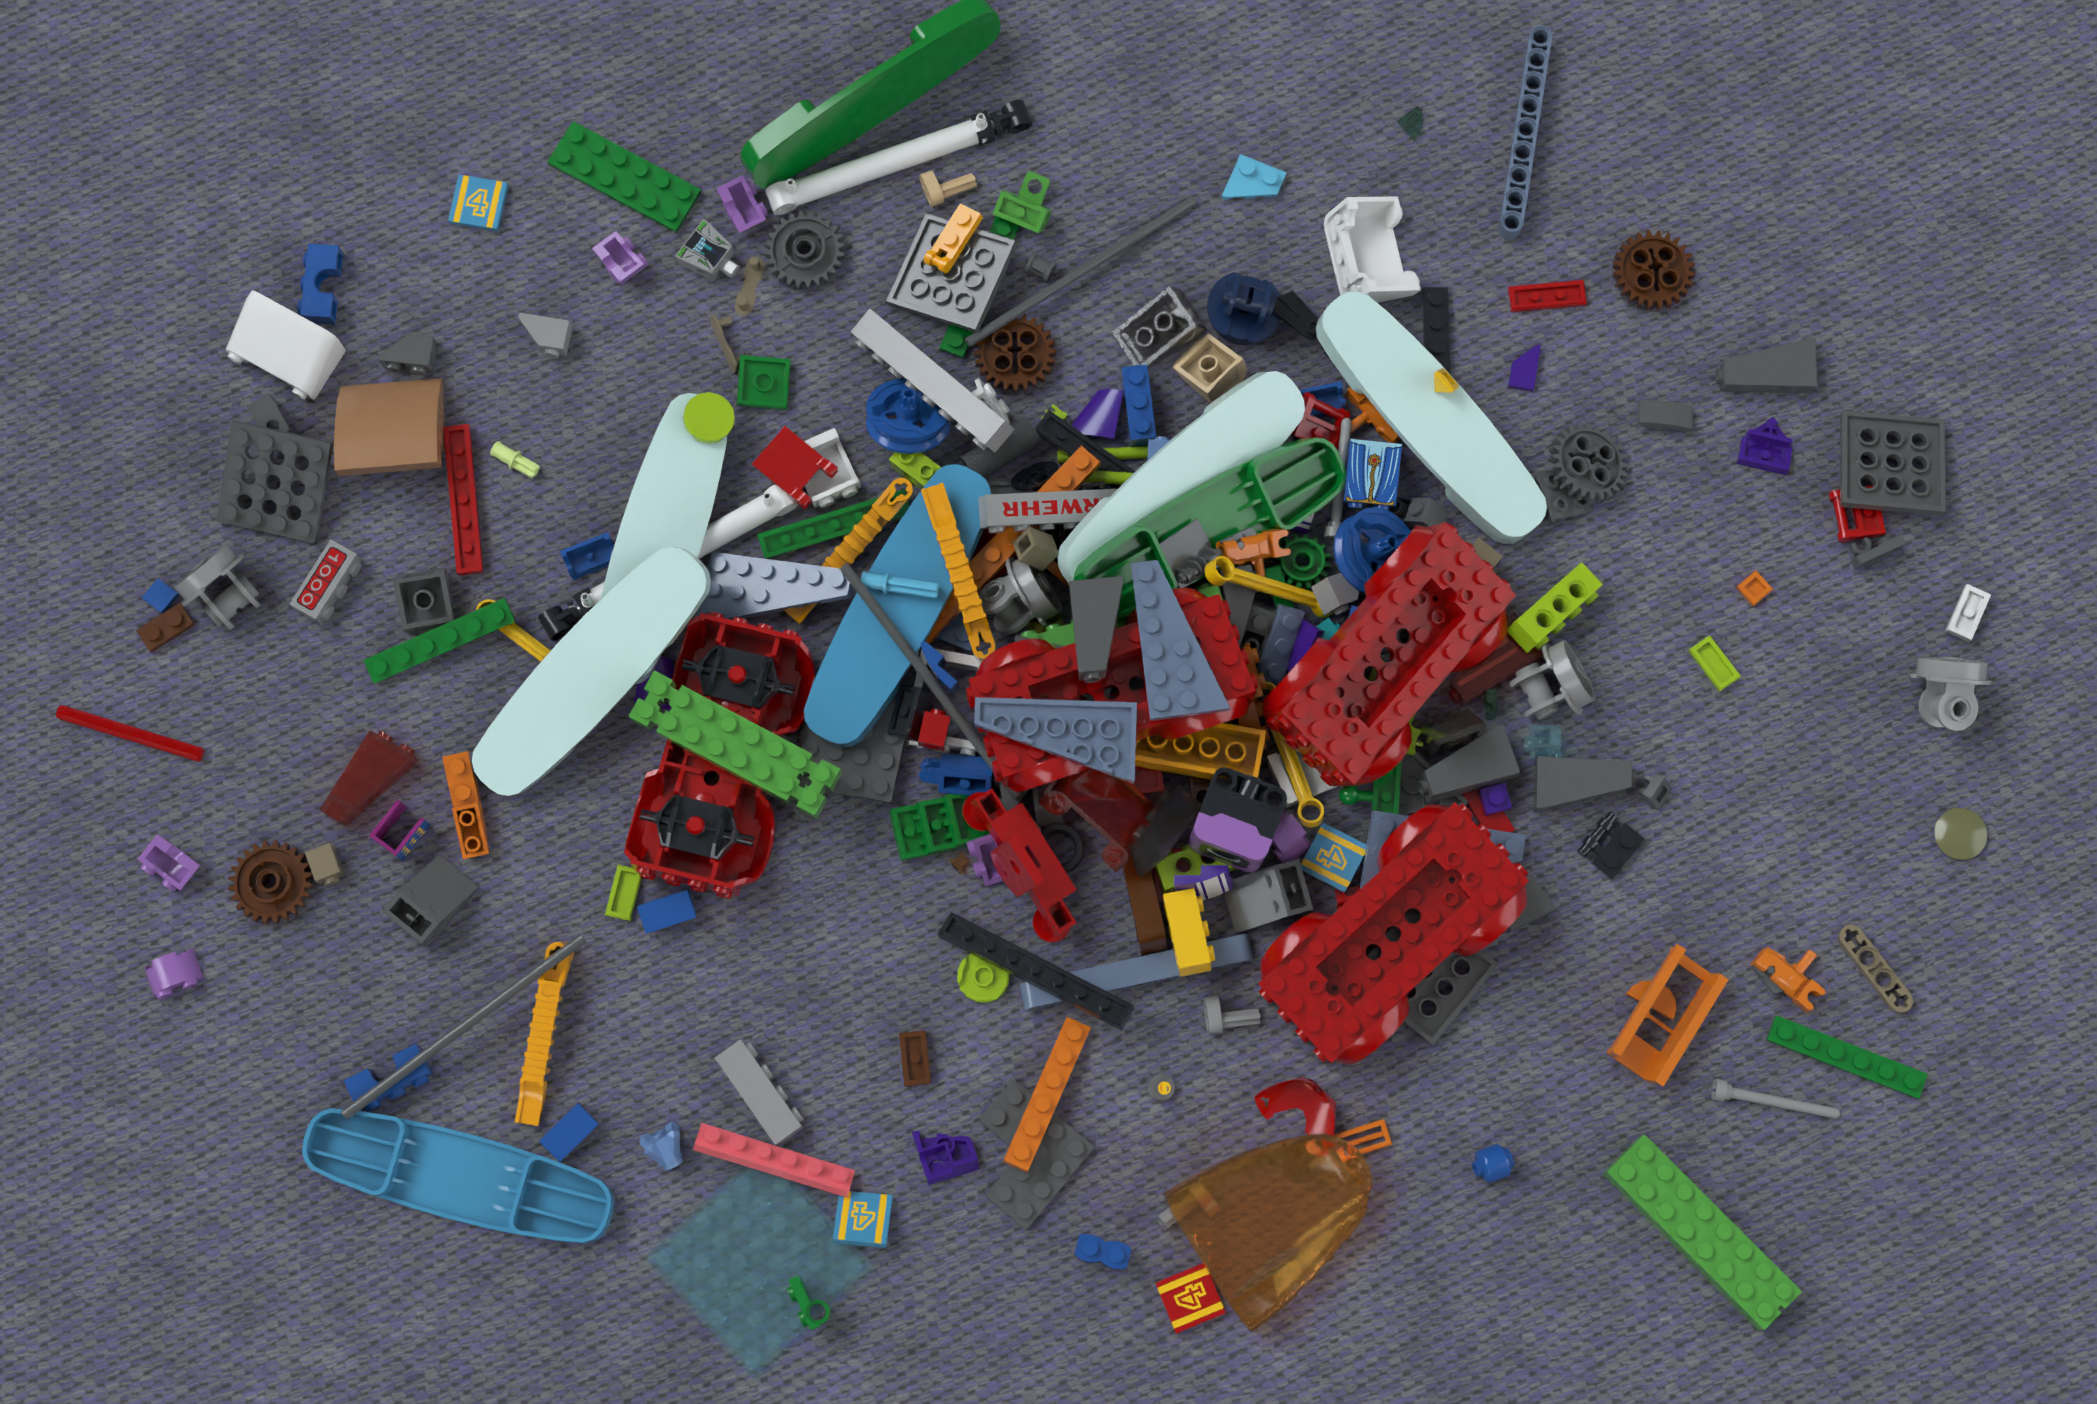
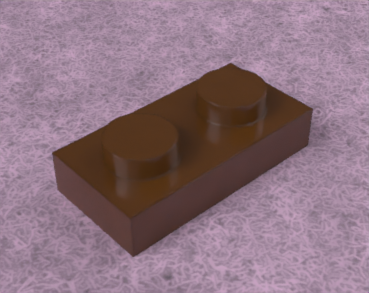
M178 603L136 630L149 652L152 653L193 627L195 623L184 606Z
M926 1031L899 1033L904 1086L931 1084Z

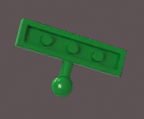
M1402 760L1383 777L1373 781V791L1358 790L1356 786H1343L1339 791L1340 801L1345 805H1353L1357 801L1372 802L1373 811L1398 814Z

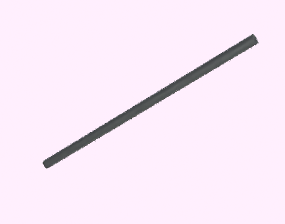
M1191 196L982 327L978 332H974L964 339L969 347L973 346L1197 205L1195 198Z
M848 563L843 565L840 571L992 770L991 762L994 761V758H988L982 739ZM1008 787L1005 788L1013 799L1022 793H1016Z
M579 934L343 1109L341 1111L343 1116L348 1120L584 945L587 942L582 934Z

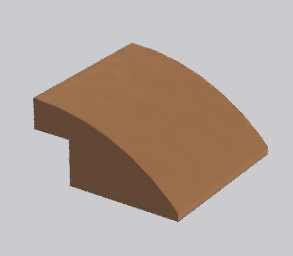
M443 379L341 386L337 400L334 430V471L338 476L442 468L441 452L445 451Z

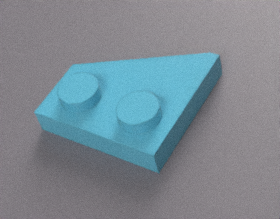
M1240 154L1221 199L1230 200V198L1242 197L1250 199L1260 196L1264 198L1277 197L1286 177V172Z

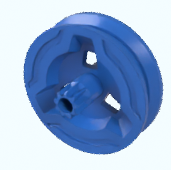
M906 378L895 379L881 384L873 390L866 403V428L870 437L878 445L893 452L912 454L931 450L945 440L950 431V422L938 413L941 408L937 404L931 407L921 398L924 395L923 392L920 390L917 392L905 385ZM896 415L897 419H888L887 416ZM921 422L924 426L921 428L917 426V423Z
M1377 507L1363 509L1344 520L1336 531L1333 549L1338 569L1352 587L1366 594L1364 584L1375 574L1372 571L1371 564H1377L1378 570L1411 533L1398 516L1388 510ZM1361 534L1368 539L1366 545L1361 540Z

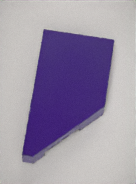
M1536 345L1512 362L1508 388L1533 392L1541 345Z

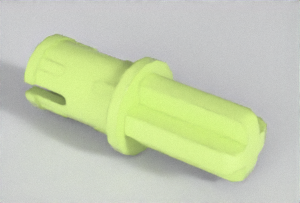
M500 441L493 445L490 451L491 456L506 463L509 469L514 468L530 478L537 476L540 469L539 465L522 456L520 451L515 452Z

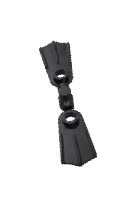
M1293 290L1277 296L1272 313L1305 338L1318 340L1316 331L1309 329L1310 325L1317 326L1318 317Z

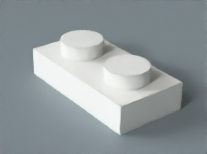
M1966 584L1945 632L1970 642L1991 594Z

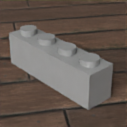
M740 1039L716 1056L715 1059L773 1143L779 1146L803 1129L800 1122L804 1119L796 1107L790 1109L786 1104L785 1100L789 1097L779 1085L775 1088L770 1078L773 1077V1074L764 1063L761 1066L755 1059L758 1053L750 1042L744 1044Z

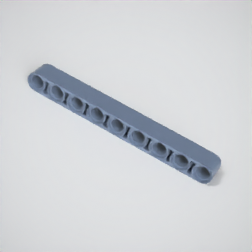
M1538 25L1531 30L1526 45L1498 224L1500 236L1507 240L1515 239L1519 235L1524 223L1552 41V32L1543 25ZM1540 38L1545 43H1537L1534 39ZM1531 61H1537L1541 66H1534L1531 64ZM1527 84H1534L1537 86V89H1530ZM1523 107H1531L1534 112H1526ZM1520 130H1527L1531 135H1522ZM1516 153H1524L1527 158L1521 159L1517 157ZM1520 176L1523 182H1516L1512 177ZM1516 199L1520 205L1514 206L1508 200ZM1511 222L1515 224L1516 228L1509 229L1505 223Z
M1248 934L1207 942V946L1212 945L1215 955V961L1211 962V971L1215 967L1225 968L1238 965L1237 963L1246 961V963L1254 961ZM1173 950L1070 972L1107 992L1115 989L1121 991L1135 988V985L1153 984L1161 982L1160 980L1169 978V980L1180 978ZM1027 982L1019 984L1024 1011H1030L1038 1006L1044 1008L1057 1005V1002L1062 1001Z

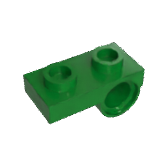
M798 1275L789 1279L788 1281L791 1286L787 1287V1291L793 1303L798 1301L802 1310L798 1312V1316L803 1327L809 1326L811 1331L822 1327L831 1317V1307L829 1304L819 1299L811 1301L801 1276ZM817 1304L823 1305L826 1311L825 1316L821 1320H815L811 1315L812 1308Z

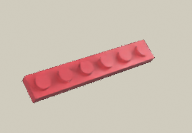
M701 1123L693 1148L694 1151L846 1198L855 1170L704 1123Z

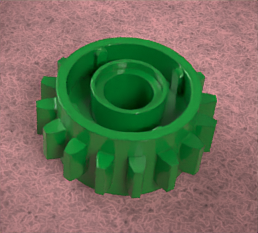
M1296 534L1292 541L1284 540L1285 547L1279 546L1282 549L1287 548L1291 550V553L1287 556L1274 558V561L1279 563L1276 566L1281 567L1287 584L1295 585L1299 588L1305 586L1307 590H1310L1311 584L1315 585L1320 582L1319 578L1325 579L1327 577V573L1324 570L1330 569V563L1325 561L1330 558V554L1324 553L1326 546L1325 544L1319 545L1317 543L1318 538L1308 539V534H1305L1303 538H1299ZM1305 558L1309 565L1307 567H1299L1295 560Z

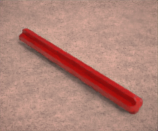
M60 705L56 711V717L60 720L200 762L204 756L205 750L202 747L68 706Z

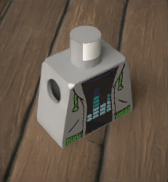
M705 219L702 220L675 255L680 266L713 281L720 272L733 278L740 268L738 264L730 260L735 254L732 245Z

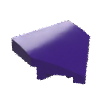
M1772 417L1761 426L1748 430L1746 435L1742 437L1736 464L1787 475L1792 455V448L1790 446L1793 441L1783 434L1777 426L1778 422Z

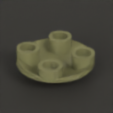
M1954 808L1946 811L1939 817L1935 823L1934 836L1938 847L1947 857L1966 860L1975 857L1983 850L1987 841V829L1983 820L1975 812L1965 808Z

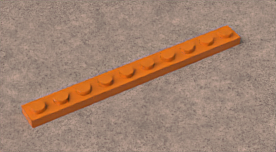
M1081 445L1037 492L1076 491L1098 469L1101 463ZM1031 526L1032 528L1039 530V526ZM1014 527L1005 528V532L997 533L969 562L968 565L973 573L974 583L978 588L977 593L1006 565L1008 558H1013L1016 554L1013 542L1023 532H1014ZM953 590L936 624L926 639L928 644L960 613L959 603L954 595L955 590Z

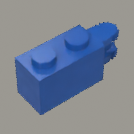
M942 753L941 759L926 758L923 759L920 765V781L938 784V793L970 796L977 792H987L992 788L993 771L982 757Z

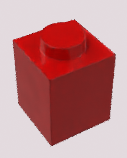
M932 709L931 712L925 711L918 739L919 746L944 752L951 724V717L946 716L947 712L938 709Z

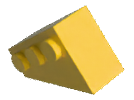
M1194 888L1163 894L1164 913L1169 925V934L1173 943L1179 976L1211 971V962L1215 961V955L1212 945L1207 946L1205 938L1210 936L1207 921L1201 920L1200 912L1204 911L1201 896L1196 897Z

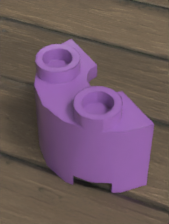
M742 175L716 188L718 195L724 203L723 206L730 220L736 226L738 233L766 220L765 217L768 216V212L762 202H756L753 195L757 192L751 180L746 181Z
M617 231L592 248L596 256L606 266V270L620 285L649 265L641 253L636 255L632 252L635 247L628 237L622 238Z
M1285 808L1271 842L1276 848L1272 852L1280 863L1297 860L1308 852L1312 844L1305 837L1307 833L1292 814H1287Z
M158 834L137 859L143 863L140 866L142 870L152 877L155 873L163 877L162 884L173 892L176 889L181 890L200 866Z
M991 834L966 842L970 856H975L977 862L972 863L976 877H982L985 886L1003 881L991 858L990 852L998 847Z
M187 949L186 952L176 955V952L163 955L152 960L151 966H144L153 995L158 1000L172 996V990L182 986L183 990L193 988L198 985V980L203 979L194 949Z

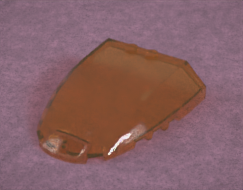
M1316 1133L1283 1139L1236 1154L1185 1179L1164 1192L1163 1196L1172 1216L1226 1302L1250 1332H1253L1298 1296V1292L1309 1281H1313L1317 1277L1319 1270L1334 1258L1335 1252L1343 1242L1350 1238L1368 1210L1367 1204L1373 1185L1369 1166L1355 1146L1338 1136Z

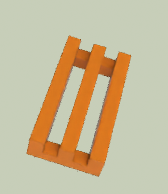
M1384 1119L1334 1134V1141L1341 1161L1392 1145ZM1375 1127H1381L1382 1131L1346 1143L1341 1142V1138ZM1384 1136V1142L1345 1154V1148Z

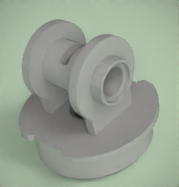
M227 544L211 556L205 557L174 586L177 592L184 598L181 602L183 606L200 596L207 604L203 610L218 627L225 624L230 630L235 627L230 619L238 613L236 610L239 607L243 609L250 602L256 608L261 606L255 598L259 595L255 587L244 575L238 579L231 571L244 556L243 554L237 556ZM226 574L233 583L212 600L205 593L206 587L218 577Z
M1008 558L1006 560V567L1009 575L991 580L978 594L979 599L982 601L984 613L996 614L993 624L995 629L1003 635H1010L1020 631L1034 617L1038 619L1042 626L1050 625V618L1062 612V605L1046 572L1021 563L1018 559Z
M1565 640L1553 646H1550L1548 643L1544 644L1542 651L1546 664L1540 667L1538 663L1528 665L1515 673L1517 678L1509 682L1511 688L1521 686L1524 694L1529 697L1527 700L1531 709L1524 713L1526 719L1536 716L1537 720L1548 717L1559 711L1558 705L1564 701L1568 703L1577 715L1583 712L1582 707L1595 701L1596 698L1591 682L1579 658ZM1551 670H1554L1562 686L1560 688L1561 694L1555 697L1544 674Z
M1917 657L1916 673H1911L1910 678L1927 680L1926 689L1919 700L1921 718L1927 724L1934 727H1945L1954 731L1968 728L1975 721L1978 714V702L1974 695L1975 685L1992 684V680H1986L1988 663L1965 660V658Z

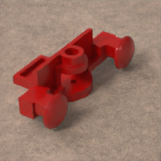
M992 788L987 792H977L970 795L963 805V817L966 823L973 829L979 831L988 830L998 845L997 848L990 852L998 874L1017 897L1027 892L1037 907L1032 922L1035 933L1047 942L1062 940L1069 933L1070 927L1077 923L1062 899L1077 889L1023 803H1020L1006 811Z

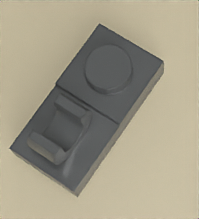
M1902 534L1894 538L1892 535H1888L1878 541L1879 545L1871 549V541L1866 537L1862 540L1864 550L1858 549L1855 543L1850 545V552L1856 556L1851 561L1854 570L1900 550L1906 542Z

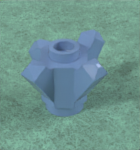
M675 1122L668 1123L665 1129L657 1130L651 1135L649 1133L644 1134L640 1137L639 1144L645 1149L644 1154L658 1162L664 1171L670 1170L683 1162L680 1150L679 1125Z

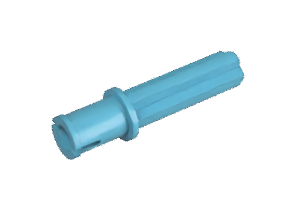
M863 571L861 581L866 588L880 590L884 594L894 592L936 599L939 594V585L937 583L892 577L890 573L880 575Z

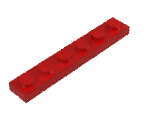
M463 424L443 427L456 573L458 576L484 573L470 425Z

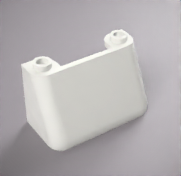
M1347 197L1325 216L1324 230L1340 296L1347 292L1358 291L1367 294L1379 303L1413 296L1420 291L1419 278L1415 272H1403L1393 228L1402 218V209L1398 197Z
M253 290L246 298L226 347V351L229 354L227 357L239 365L242 362H250L288 383L293 388L292 393L298 398L305 400L308 397L313 401L346 351L338 338L329 331Z

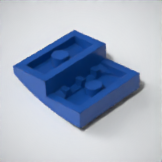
M923 640L920 645L929 667L939 682L954 696L960 688L958 681L942 669L946 665L944 656Z

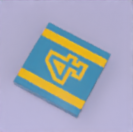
M458 175L448 219L449 224L498 232L508 191V183Z
M1323 823L1301 863L1302 871L1346 894L1364 860L1366 844Z
M849 1191L847 1198L839 1195L833 1243L886 1248L893 1195Z

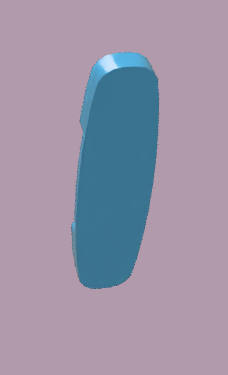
M958 464L946 465L936 471L923 489L940 483L944 484L957 523L956 527L960 532V540L964 545L966 558L968 557L970 562L984 529H980L978 498L990 495L992 491L986 479L977 472ZM921 491L892 532L868 572L880 575L890 573L892 577L937 583L939 585V594L936 599L894 592L884 594L880 590L868 589L917 655L921 650L920 643L928 638L954 590L949 579V572L945 567V559L941 555L940 544L938 545L936 539L937 534L933 530ZM856 593L828 648L804 708L805 721L810 730L822 740L841 748L852 747L864 739L899 691L900 682L912 665L858 593Z
M330 1108L319 1112L312 1118L303 1140L302 1154L305 1163L311 1170L323 1176L409 1208L488 1229L559 1242L588 1244L597 1241L606 1233L614 1212L615 1199L612 1190L605 1182L589 1174L507 1144L431 1124L363 1111L357 1112L347 1120L341 1113L343 1109Z

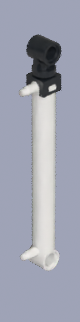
M1011 101L1001 108V115H997L996 111L988 115L987 110L970 115V120L796 180L788 179L787 181L776 182L766 188V194L775 215H782L795 210L799 205L976 144L982 146L995 141V134L997 137L1003 135L1004 129L1008 128L1010 134H1017L1028 130L1033 123L1024 101Z
M774 484L763 495L708 524L698 559L776 516H783L794 510L798 506L797 502ZM605 582L592 589L587 587L573 595L578 604L577 606L573 600L567 602L568 608L565 610L561 606H554L540 614L538 619L550 641H556L564 637L573 628L571 623L575 621L578 623L582 618L581 615H585L601 600Z

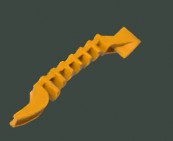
M905 478L893 480L871 506V510L863 515L862 520L853 527L850 534L846 535L843 538V542L835 547L830 557L825 559L822 566L841 568L846 563L852 565L855 558L864 551L863 549L873 541L876 534L882 531L883 526L908 501L913 492L910 481ZM905 485V493L907 495L900 494L893 502H890L896 492L894 486L900 487ZM818 603L808 604L797 609L792 607L782 610L800 624Z
M940 483L921 489L933 530L937 534L936 539L941 547L942 558L946 562L945 567L949 572V579L955 590L954 595L958 600L959 610L964 618L963 623L973 655L976 659L983 661L989 654L996 651L995 642L986 613H984L982 608V601L977 593L978 588L974 583L973 573L968 565L969 560L968 557L966 558L965 548L960 540V532L957 530V523L944 484ZM979 634L982 636L985 645L991 646L988 648V654L983 655L982 651L977 652V649L980 648Z
M558 941L550 944L546 949L544 960L568 942ZM574 952L538 979L539 987L538 992L535 994L536 1003L535 1008L532 1010L534 1014L530 1023V1035L527 1037L528 1046L527 1051L524 1053L525 1062L521 1070L523 1073L520 1078V1093L515 1123L540 1125L547 1091V1081H544V1077L550 1073L547 1061L552 1058L549 1050L550 1046L554 1044L552 1034L557 1028L555 1018L559 1016L560 1012L557 1010L558 1002L562 1001L560 991L561 987L565 986Z

